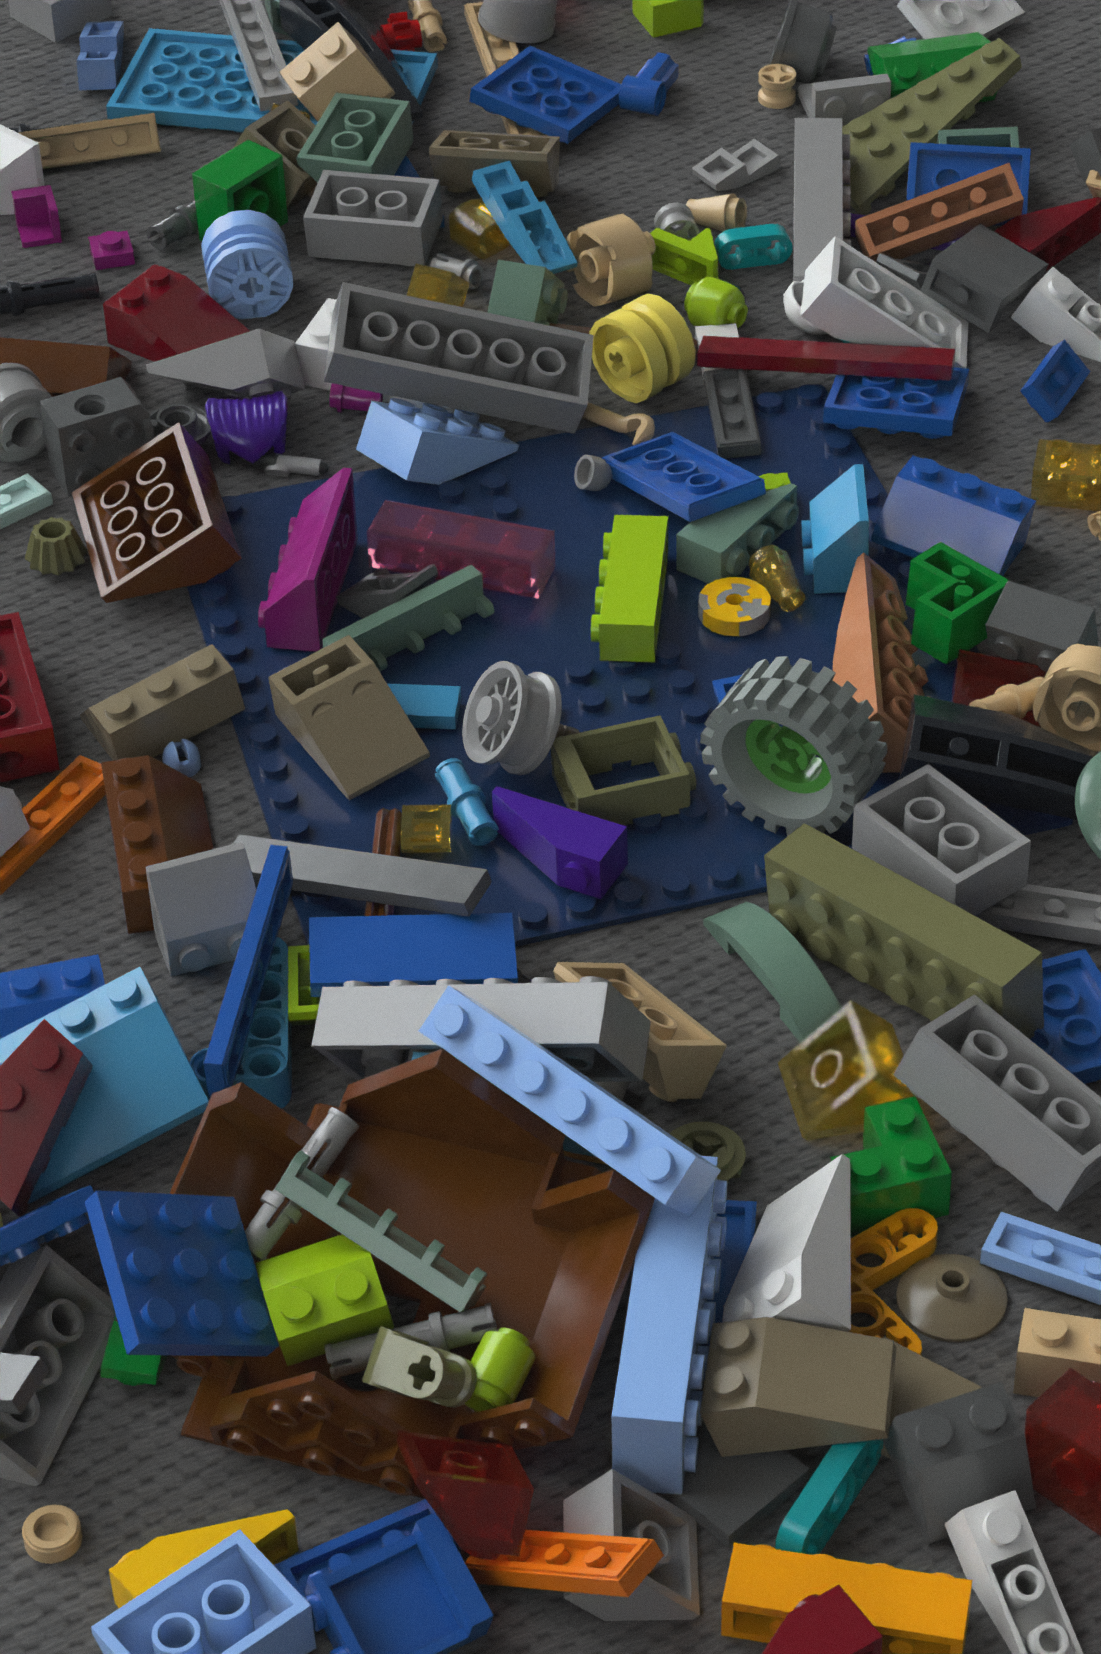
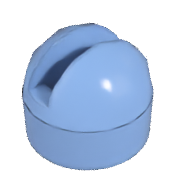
M181 739V742L175 743L171 741L164 748L162 763L188 777L195 775L200 770V753L193 742L187 739ZM179 757H186L187 760L179 761Z

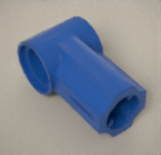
M657 53L654 58L648 59L636 76L627 75L623 79L619 92L620 108L658 116L664 108L667 91L679 77V65L674 63L669 54Z

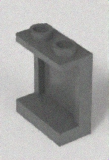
M980 223L933 258L920 291L989 333L997 327L1005 306L1021 294L1025 297L1028 295L1031 289L1044 276L1048 263Z

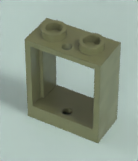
M660 715L557 737L551 747L552 777L566 807L625 826L632 824V819L657 813H660L661 817L679 814L680 808L690 806V791L696 789L695 772L690 762L684 763L681 757L678 736L675 732H668ZM632 760V766L654 762L660 774L657 777L594 790L588 777L589 775L612 771V764Z

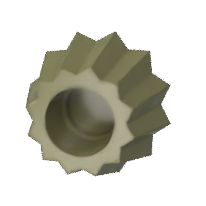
M50 517L47 520H40L39 524L33 525L25 560L30 563L31 570H40L42 575L52 573L59 576L63 572H73L76 566L84 564L83 557L88 553V550L71 521H64L62 517L57 519Z

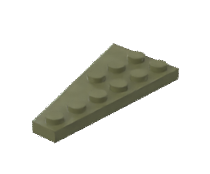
M998 38L842 127V134H850V158H843V160H850V184H843V186H850V205L859 214L867 215L872 210L871 203L880 194L887 196L895 188L894 181L904 171L908 172L910 142L937 144L938 130H951V127L959 119L967 120L976 112L974 105L984 96H993L1022 68L1020 55Z

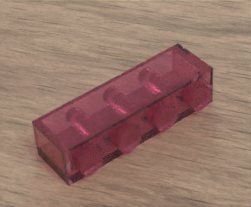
M385 500L367 530L369 567L387 568L388 571L399 573H416L428 565L435 564L438 571L436 580H441L469 565H473L482 573L484 589L539 599L556 566L555 532L547 529Z

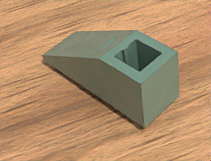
M791 483L766 491L765 495L690 522L676 534L677 570L708 584L716 579L740 575L753 559L760 553L767 551L773 541L784 531L791 529L796 523L799 515L797 485Z

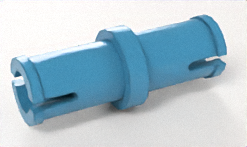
M450 758L441 762L436 767L437 773H435V778L441 784L448 797L447 807L453 817L460 819L472 844L482 846L490 843L497 837V830L499 828L485 806L486 797L479 786L472 783L461 760Z

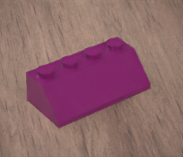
M342 468L304 498L297 517L290 518L287 545L282 544L280 546L278 556L279 569L277 573H271L268 584V600L261 601L258 611L259 628H265L267 647L315 652L322 649V639L326 637L338 601L336 596L341 592L358 540L352 468Z

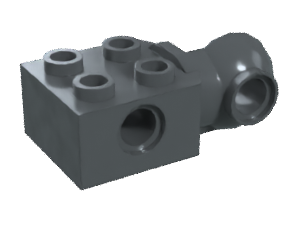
M122 377L40 401L50 470L68 497L72 496L73 491L178 422L199 446L206 442L211 432L204 408L193 404L177 403L163 406L149 413L138 399L132 387Z

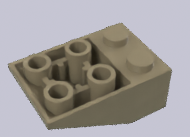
M350 635L268 677L276 716L348 800L361 795L430 757L427 747L378 668Z

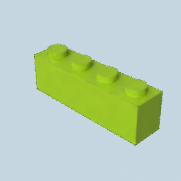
M614 515L612 533L604 532L603 559H600L599 586H596L595 614H592L591 642H599L600 661L655 663L669 555L668 516Z

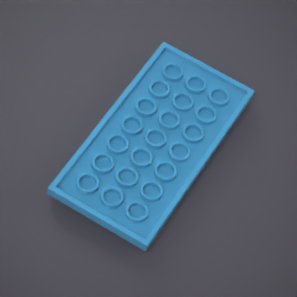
M149 28L106 105L108 119L155 113L156 124L164 126L175 125L243 132L247 126L270 112L269 110L260 111L232 35ZM276 39L286 66L304 51L296 41ZM391 49L414 96L421 106L438 67L437 53ZM297 98L298 106L295 107L313 124L317 125L318 121Z

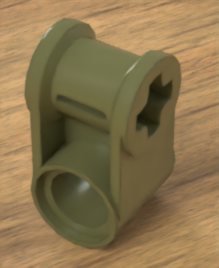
M380 1326L362 1382L406 1397L429 1400L442 1406L456 1408L464 1405L471 1398L476 1387L477 1377L474 1366L465 1357L428 1345L429 1342Z

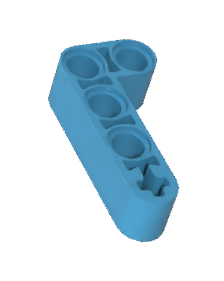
M277 937L234 1085L242 1082L282 1109L289 1103L292 1095V1024L289 1022L288 948L287 944ZM208 1048L196 1052L191 1057L190 1063L208 1098L204 1060Z

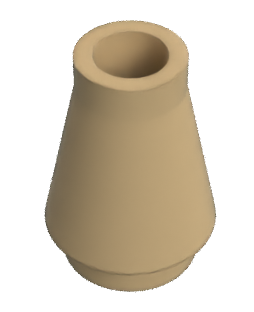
M733 193L702 199H689L686 203L697 224L719 231L745 226L747 219L746 202L743 198H737Z

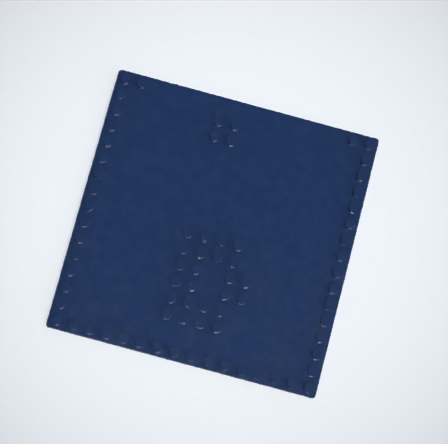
M806 384L799 388L778 392H765L752 396L761 441V455L726 459L757 476L767 473L779 474L787 472L790 482L797 485L799 515L794 526L784 531L771 543L767 551L760 553L746 566L740 575L735 576L757 581L767 589L771 596L770 620L759 631L744 636H724L712 632L702 624L698 617L699 593L708 583L677 570L676 534L690 523L689 521L612 478L607 487L600 491L583 490L576 486L574 479L575 468L583 455L587 454L602 458L603 456L633 446L637 430L619 433L604 426H596L576 430L575 433L565 432L515 442L519 445L517 452L454 479L445 481L440 485L407 481L385 467L353 473L358 540L340 594L380 568H387L390 574L420 572L428 565L435 564L438 576L431 583L433 584L469 565H473L482 573L483 595L493 604L494 614L483 618L476 612L460 620L461 631L451 635L442 629L423 639L425 644L424 650L415 654L408 648H405L386 658L388 666L380 671L387 684L461 686V704L456 729L415 728L427 747L430 757L351 800L346 798L275 714L268 677L315 653V651L267 647L265 628H259L258 625L261 601H267L269 597L268 584L272 572L277 573L279 569L278 556L280 546L282 544L287 545L290 518L297 517L303 499L330 478L238 496L222 497L242 559L234 563L227 571L217 574L208 581L186 586L206 647L213 644L234 669L245 710L231 716L230 719L271 839L372 853L376 814L382 808L387 810L397 808L402 813L403 822L400 857L487 869L492 883L471 914L512 913L515 947L767 892L764 855L787 837L786 827L780 826L776 833L764 829L765 820L756 816L751 822L742 815L746 807L738 800L732 805L725 800L722 795L727 790L724 784L714 786L709 777V773L715 766L703 763L701 753L707 745L700 743L701 733L707 727L704 725L707 718L718 705L712 684L714 680L742 675L748 668L752 669L761 660L767 659L769 664H771L776 657L788 656L791 667L795 665L799 658L812 661V671L819 673L824 666L833 671L837 630L846 592L814 594L813 575L804 576L803 549L811 547H802L801 520H810L809 502L854 464H863L869 519V557L895 578L908 617L903 624L911 635L915 614L914 609L905 605L910 562L914 557L870 541L888 494L850 429H842L833 423L823 422L824 405L829 395L826 388L820 384ZM708 405L650 416L655 424V432L652 439L675 432L718 455ZM614 515L668 516L669 555L655 663L600 661L599 642H591L592 614H595L596 586H599L600 559H603L604 532L612 533ZM337 601L326 637L363 618L342 607ZM976 646L947 665L919 648L912 654L915 666L920 665L923 667L928 678V682L922 686L925 697L930 696L935 699L969 705L974 700L993 695L1000 687ZM508 661L514 663L523 670L525 675L533 672H542L552 676L557 682L561 693L562 709L560 724L576 728L579 732L660 715L668 732H675L677 734L681 747V757L684 763L690 762L693 766L696 777V789L690 791L689 807L680 808L679 814L661 817V814L657 813L632 819V824L625 825L627 826L628 865L602 899L556 885L499 833L493 841L486 845L476 846L472 844L460 819L453 817L447 807L448 797L441 784L435 778V773H437L436 767L441 762L450 758L461 760L472 783L481 788L486 797L485 806L493 821L492 791L496 786L566 807L552 777L551 749L541 764L525 775L507 772L498 761L490 765L476 763L468 757L465 751L462 728L467 702L481 675L497 662ZM632 760L612 764V771L593 774L588 777L594 790L657 777L660 774L654 762L632 766ZM900 772L881 773L863 800L898 781ZM976 799L1023 835L1069 826L1074 820ZM854 812L846 823L843 822L838 830L831 834L826 830L824 834L852 849ZM295 890L290 892L307 945H309V917L365 916L366 901ZM395 905L393 915L449 914Z

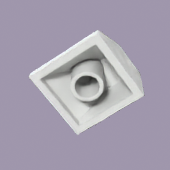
M0 124V215L15 214L11 191L45 186L39 143Z

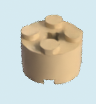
M624 214L613 215L582 225L567 236L566 241L578 262L576 268L569 269L567 272L574 271L579 282L573 284L577 294L592 306L609 304L651 289L653 270L651 255L655 253V241L649 232H642L640 227L630 217Z
M1074 644L1068 647L1050 665L1035 696L1033 715L1035 721L1037 722L1038 720L1042 729L1094 752L1101 751V647Z

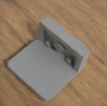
M888 74L808 83L798 86V97L808 118H842V127L853 119L880 106L889 100L891 95V80Z

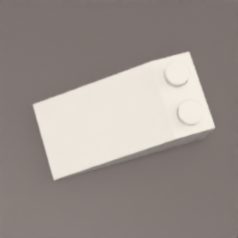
M836 236L805 270L801 317L812 328L823 330L834 338L854 344L955 349L954 367L966 369L968 321Z
M843 1154L767 1205L724 1305L723 1322L771 1317L846 1332L851 1330L850 1159Z

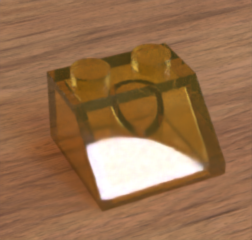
M852 1000L777 1062L801 1136L807 1141L863 1132L865 1107L914 1097L909 1088L893 1075L904 1056L893 1025Z

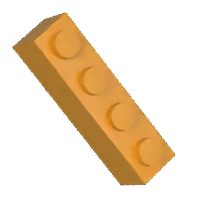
M734 1543L722 1597V1636L769 1643L787 1614L793 1611L801 1600L813 1594L821 1595L840 1585L883 1636L882 1654L964 1653L970 1613L972 1580L956 1578L941 1572L930 1574L898 1569L884 1563L867 1564L841 1560L827 1554L810 1555L778 1550L763 1544L753 1546Z

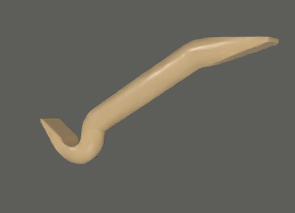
M588 402L582 416L586 420L619 433L637 430L633 446L652 439L655 432L654 420L643 413L624 417Z

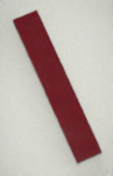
M703 336L697 351V366L707 368L948 381L952 378L955 364V349L720 336Z

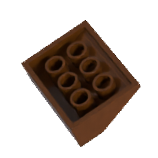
M179 422L72 492L100 596L106 603L204 583L217 574L227 571L234 563L242 559L209 457Z

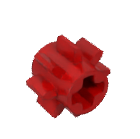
M407 12L389 14V18H387L388 24L380 25V31L390 49L414 51V48L422 47L419 21L417 19L408 20Z

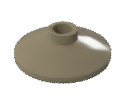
M958 1254L934 1255L916 1262L900 1278L896 1295L898 1309L904 1320L913 1329L927 1337L945 1342L970 1341L994 1330L1005 1315L1008 1298L1003 1281L993 1269L980 1264V1261Z

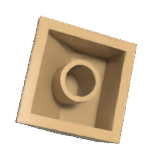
M339 22L279 72L297 98L317 121L320 120L336 93L387 99L396 94L359 42Z

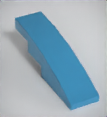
M510 161L473 171L472 182L506 239L526 264L546 267L553 274L577 267L578 262L546 202H538L528 181H520Z

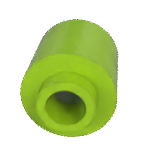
M500 1328L498 1331H487L484 1333L471 1359V1363L476 1371V1387L465 1405L479 1412L515 1403L536 1359L535 1353L529 1347V1340L523 1334L510 1328Z

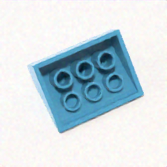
M141 967L122 975L0 1039L1 1066L39 1023L45 1019L76 1046L93 1065L66 1126L62 1127L49 1155L51 1159L44 1173L41 1172L29 1198V1204L205 1112L209 1102L158 997Z

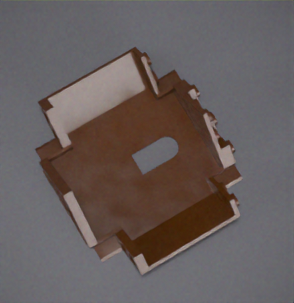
M444 1049L349 1084L339 1107L323 1103L314 1105L306 1125L242 1082L213 1093L169 1194L234 1197L245 1231L264 1204L260 1198L265 1191L269 1190L272 1192L294 1156L306 1145L315 1130L327 1116L331 1107L336 1108L359 1125V1129L350 1137L326 1175L323 1176V1179L335 1186L341 1178H344L352 1184L347 1195L380 1217L388 1208L398 1214L394 1226L427 1248L433 1240H438L445 1245L441 1257L468 1275L477 1267L485 1271L487 1277L483 1285L486 1288L476 1305L469 1309L491 1303L497 1329L510 1328L523 1334L529 1340V1347L535 1353L536 1359L515 1403L476 1412L465 1404L456 1408L446 1407L429 1400L406 1397L381 1388L369 1392L357 1391L349 1387L342 1377L335 1380L332 1379L329 1370L331 1363L327 1362L326 1354L287 1366L280 1345L268 1356L170 1355L177 1359L176 1364L180 1369L191 1375L203 1377L183 1424L182 1436L228 1447L244 1455H258L297 1465L320 1475H335L381 1487L396 1495H411L423 1499L434 1495L438 1503L479 1513L486 1503L503 1454H509L512 1451L532 1446H544L549 1442L574 1436L655 1201L652 1195L615 1169L602 1173L595 1167L566 1161L563 1150L565 1134ZM327 1142L322 1145L307 1168L311 1170L328 1146ZM287 1197L267 1223V1228H270L289 1201ZM301 1208L299 1210L303 1215L296 1225L289 1224L266 1257L269 1259L341 1235V1233L304 1208ZM371 1254L383 1293L420 1303L413 1323L429 1320V1314L438 1311L441 1312L442 1316L459 1312ZM253 1258L254 1264L259 1262L258 1260ZM480 1342L450 1349V1352L471 1361Z

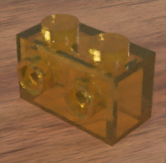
M1039 439L1031 488V499L1036 500L1035 505L1100 511L1101 444L1073 443L1062 439Z

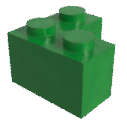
M942 542L937 543L913 558L910 562L905 604L915 610L911 644L947 665L987 639L985 625L1008 579Z
M914 1096L865 1107L863 1150L843 1154L850 1159L851 1237L906 1208L925 1210L933 1215L934 1218L949 1215L952 1172L917 1098ZM840 1155L831 1157L830 1162L839 1157Z

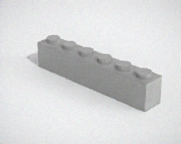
M795 118L793 281L801 282L805 279V270L835 236L851 246V239H843V237H850L851 212H843V210H850V186H843V184H850V160H843V158H850V134H842V118Z

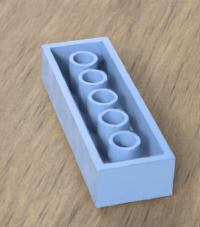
M702 1156L718 1167V1157ZM717 1177L691 1217L664 1205L655 1198L635 1256L611 1416L612 1469L655 1493L682 1495L685 1472H696L699 1437L691 1436H696L697 1426H702L703 1419L700 1415L703 1391L697 1390H702L709 1353V1346H702V1344H708L716 1314V1302H707V1300H714V1294L719 1293L721 1259H713V1256H719L720 1250H724L727 1217H717V1213L725 1214L727 1181L717 1180Z

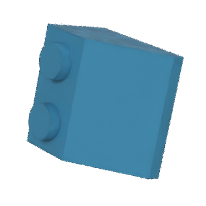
M854 464L809 502L810 520H801L802 547H811L803 549L804 576L813 575L814 594L847 592L857 557L863 552L869 556V519L863 464Z

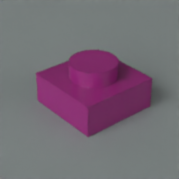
M106 231L100 235L88 237L95 270L135 264L134 252L128 231Z

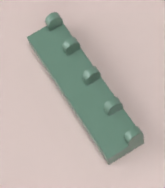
M469 565L323 638V648L350 635L374 662L380 672L388 666L387 657L405 648L416 654L425 648L423 639L442 629L453 635L462 629L460 620L476 612L483 618H487L494 614V607L491 601L483 595L482 573L473 565Z
M300 1150L294 1156L277 1184L276 1191L460 1313L476 1305L486 1288L483 1285L487 1277L485 1271L477 1267L468 1275L441 1257L445 1248L444 1244L435 1239L427 1248L394 1226L398 1218L397 1213L388 1208L380 1217L347 1195L352 1187L350 1182L341 1178L334 1186L306 1168L311 1158L309 1155Z

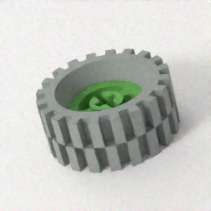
M788 656L776 657L771 664H769L767 659L757 662L752 669L748 668L709 715L704 723L707 727L701 733L700 743L707 745L701 753L703 763L715 766L709 773L710 779L714 786L724 784L727 788L722 795L730 805L738 800L746 807L742 815L751 822L756 816L765 820L764 829L776 833L780 826L786 827L787 836L804 823L822 833L827 830L831 834L838 830L843 822L846 823L854 812V805L863 800L883 772L886 763L882 760L887 754V743L878 741L884 733L881 721L870 722L868 719L874 711L868 700L866 699L858 703L852 697L857 688L849 681H846L841 687L832 681L836 672L824 666L819 673L812 671V661L799 658L793 667L790 665Z

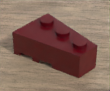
M45 1019L39 1023L0 1066V1200L19 1217L25 1215L28 1209L29 1198L41 1172L44 1173L51 1159L49 1155L62 1127L66 1126L93 1068L87 1057Z

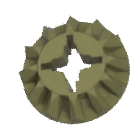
M693 1122L682 1125L669 1133L701 1156L718 1157V1168L721 1171L717 1176V1180H726L728 1184L729 1179L741 1177L744 1162H746L745 1146L740 1137L731 1129L713 1122Z

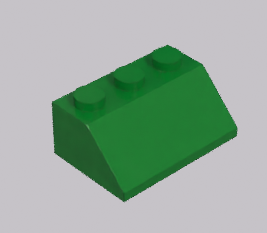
M976 32L870 46L867 52L873 75L888 74L891 80L890 99L915 86L920 81L926 80L952 63L991 43V41ZM997 92L993 96H984L979 102L995 100Z

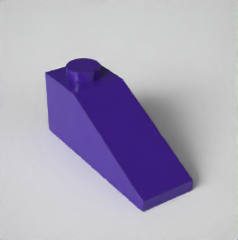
M498 786L492 791L493 818L499 828L497 832L556 885L602 899L628 865L627 826Z

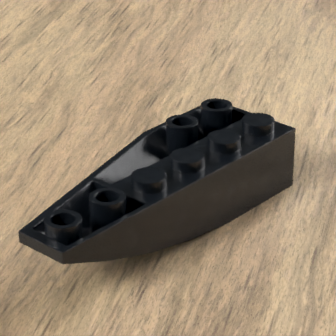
M279 0L281 28L304 50L339 22L359 42L396 94L390 99L410 101L412 121L423 118L422 109L382 32L346 0Z
M914 694L899 780L929 764L975 799L1077 820L1075 791L1078 778L1085 765L1098 753L1008 713Z

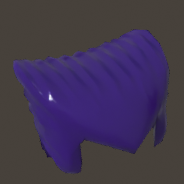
M276 391L272 394L252 397L251 399L244 398L242 400L238 398H208L205 404L206 414L217 455L223 463L230 464V451L252 464L272 447H274V453L284 454L288 410L287 396L283 391Z

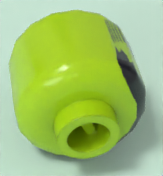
M711 276L694 283L689 288L684 301L688 320L694 326L736 323L737 328H739L745 322L748 313V307L745 305V294L742 289L737 285Z

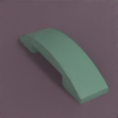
M744 902L703 919V925L728 955L737 952L780 1004V1019L806 1050L850 1032V1024L843 1009L814 961L796 938L770 913L753 903Z

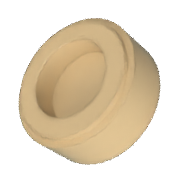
M48 1505L35 1510L27 1517L22 1527V1536L27 1553L34 1560L41 1563L53 1564L69 1559L78 1551L83 1539L79 1517L73 1510L62 1505Z

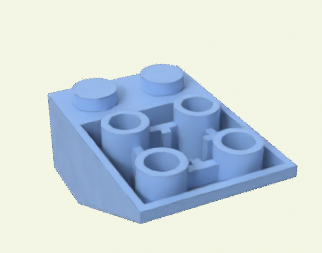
M391 398L389 403L371 401L356 450L407 481L440 485L445 481L454 479L517 452L519 445L504 436L505 430L490 423L479 422L480 415L477 413L455 409L454 413H450L445 408L430 403H423L422 408H417L408 401Z

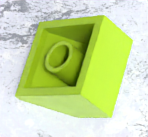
M343 1234L255 1263L265 1301L287 1366L326 1354L325 1344H334L378 1333L380 1326L390 1329L394 1328L371 1253Z

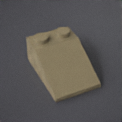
M771 1317L713 1323L700 1415L721 1457L887 1439L889 1436L897 1347L894 1340Z

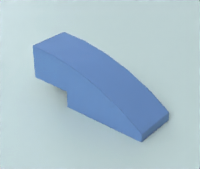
M123 21L86 23L79 37L80 54L76 60L79 90L116 89L118 86L123 53Z

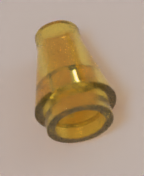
M768 545L757 550L751 556L748 563L751 580L757 581L764 586L771 598L779 604L783 611L789 612L800 607L805 600V594L800 588L788 552L781 550L775 545Z

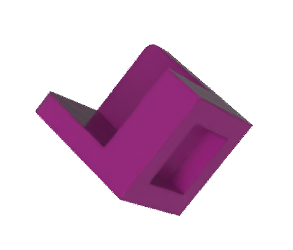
M51 185L11 191L15 220L22 247L29 248L62 242L58 209Z

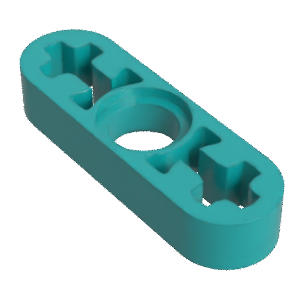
M883 1439L833 1444L784 1518L777 1534L776 1549L810 1555L821 1553L875 1469L884 1446Z

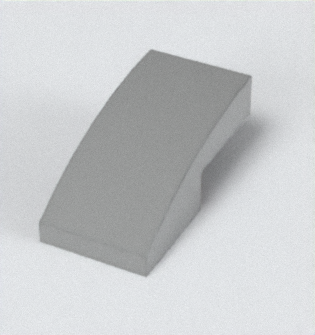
M753 139L733 154H730L721 147L692 168L693 175L716 191L736 189L771 174L779 169L781 164L778 154L756 139Z

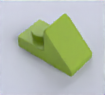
M659 228L654 229L650 233L656 247L655 253L651 255L653 270L691 286L708 276L718 278V256L710 228L704 229L690 241Z

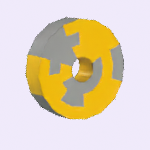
M744 577L716 579L707 584L699 593L698 617L706 628L724 636L753 634L764 628L770 620L771 596L767 589L757 581Z

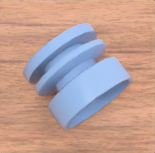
M252 210L232 211L217 218L206 230L201 243L209 296L237 319L267 317L277 312L288 301L293 289L292 270L282 229L275 220L265 213Z

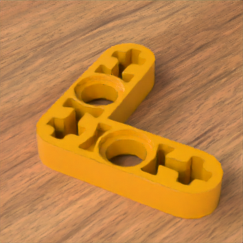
M906 1208L851 1238V1314L867 1313L873 1316L876 1322L868 1327H856L851 1324L849 1332L883 1338L886 1334L888 1339L894 1340V1342L922 1356V1343L917 1334L872 1290L905 1272L916 1262L930 1257L935 1252L938 1226L933 1215L925 1210ZM907 1231L909 1235L903 1238V1232ZM919 1233L923 1234L921 1238H918L916 1235ZM865 1253H873L882 1257L885 1262L877 1267H866L859 1264L856 1258Z

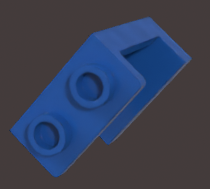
M437 1511L416 1521L412 1534L326 1576H323L320 1570L310 1574L305 1589L306 1596L304 1599L311 1605L314 1630L320 1631L324 1629L334 1648L329 1651V1654H448L486 1635L494 1617Z

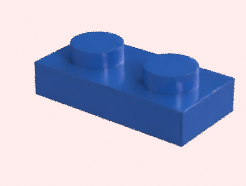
M1063 340L1050 349L1020 392L1045 422H1050L1060 415L1091 371L1069 344Z

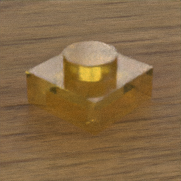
M451 804L402 805V853L451 852Z

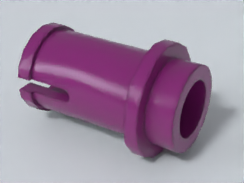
M331 384L329 407L337 408L338 413H342L343 409L368 412L371 401L383 402V394Z

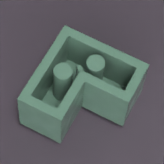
M498 259L487 313L550 326V323H557L559 313H564L568 292L567 289H564L565 284L546 267Z

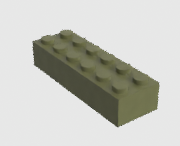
M805 823L764 855L769 913L796 938L802 947L813 952L819 959L834 964L851 974L857 981L869 984L890 996L896 1003L906 1005L927 1017L930 1021H933L975 994L1029 1039L1034 1036L1035 1030L1044 1027L1042 952Z

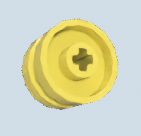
M645 294L622 306L621 309L595 321L589 333L594 335L592 360L601 379L612 392L629 402L639 403L662 391L663 387L672 385L688 376L695 365V346L692 334L684 318L671 303L658 295Z

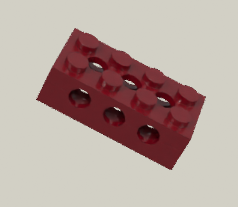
M19 612L0 615V712L5 713L0 716V782L60 770L52 722Z

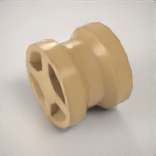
M770 64L761 68L758 73V81L762 86L758 92L759 103L772 109H783L794 104L796 92L792 86L796 83V71L785 64Z

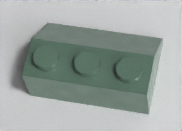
M336 93L296 157L297 164L316 182L319 181L323 170L394 176L414 141L410 101Z

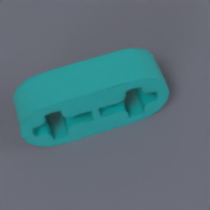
M779 224L725 230L718 235L714 243L719 263L728 270L781 264L790 257L793 250L787 230ZM771 241H779L775 243V248L768 249L771 246ZM733 245H739V247L736 248L735 253L728 254V252L731 251Z

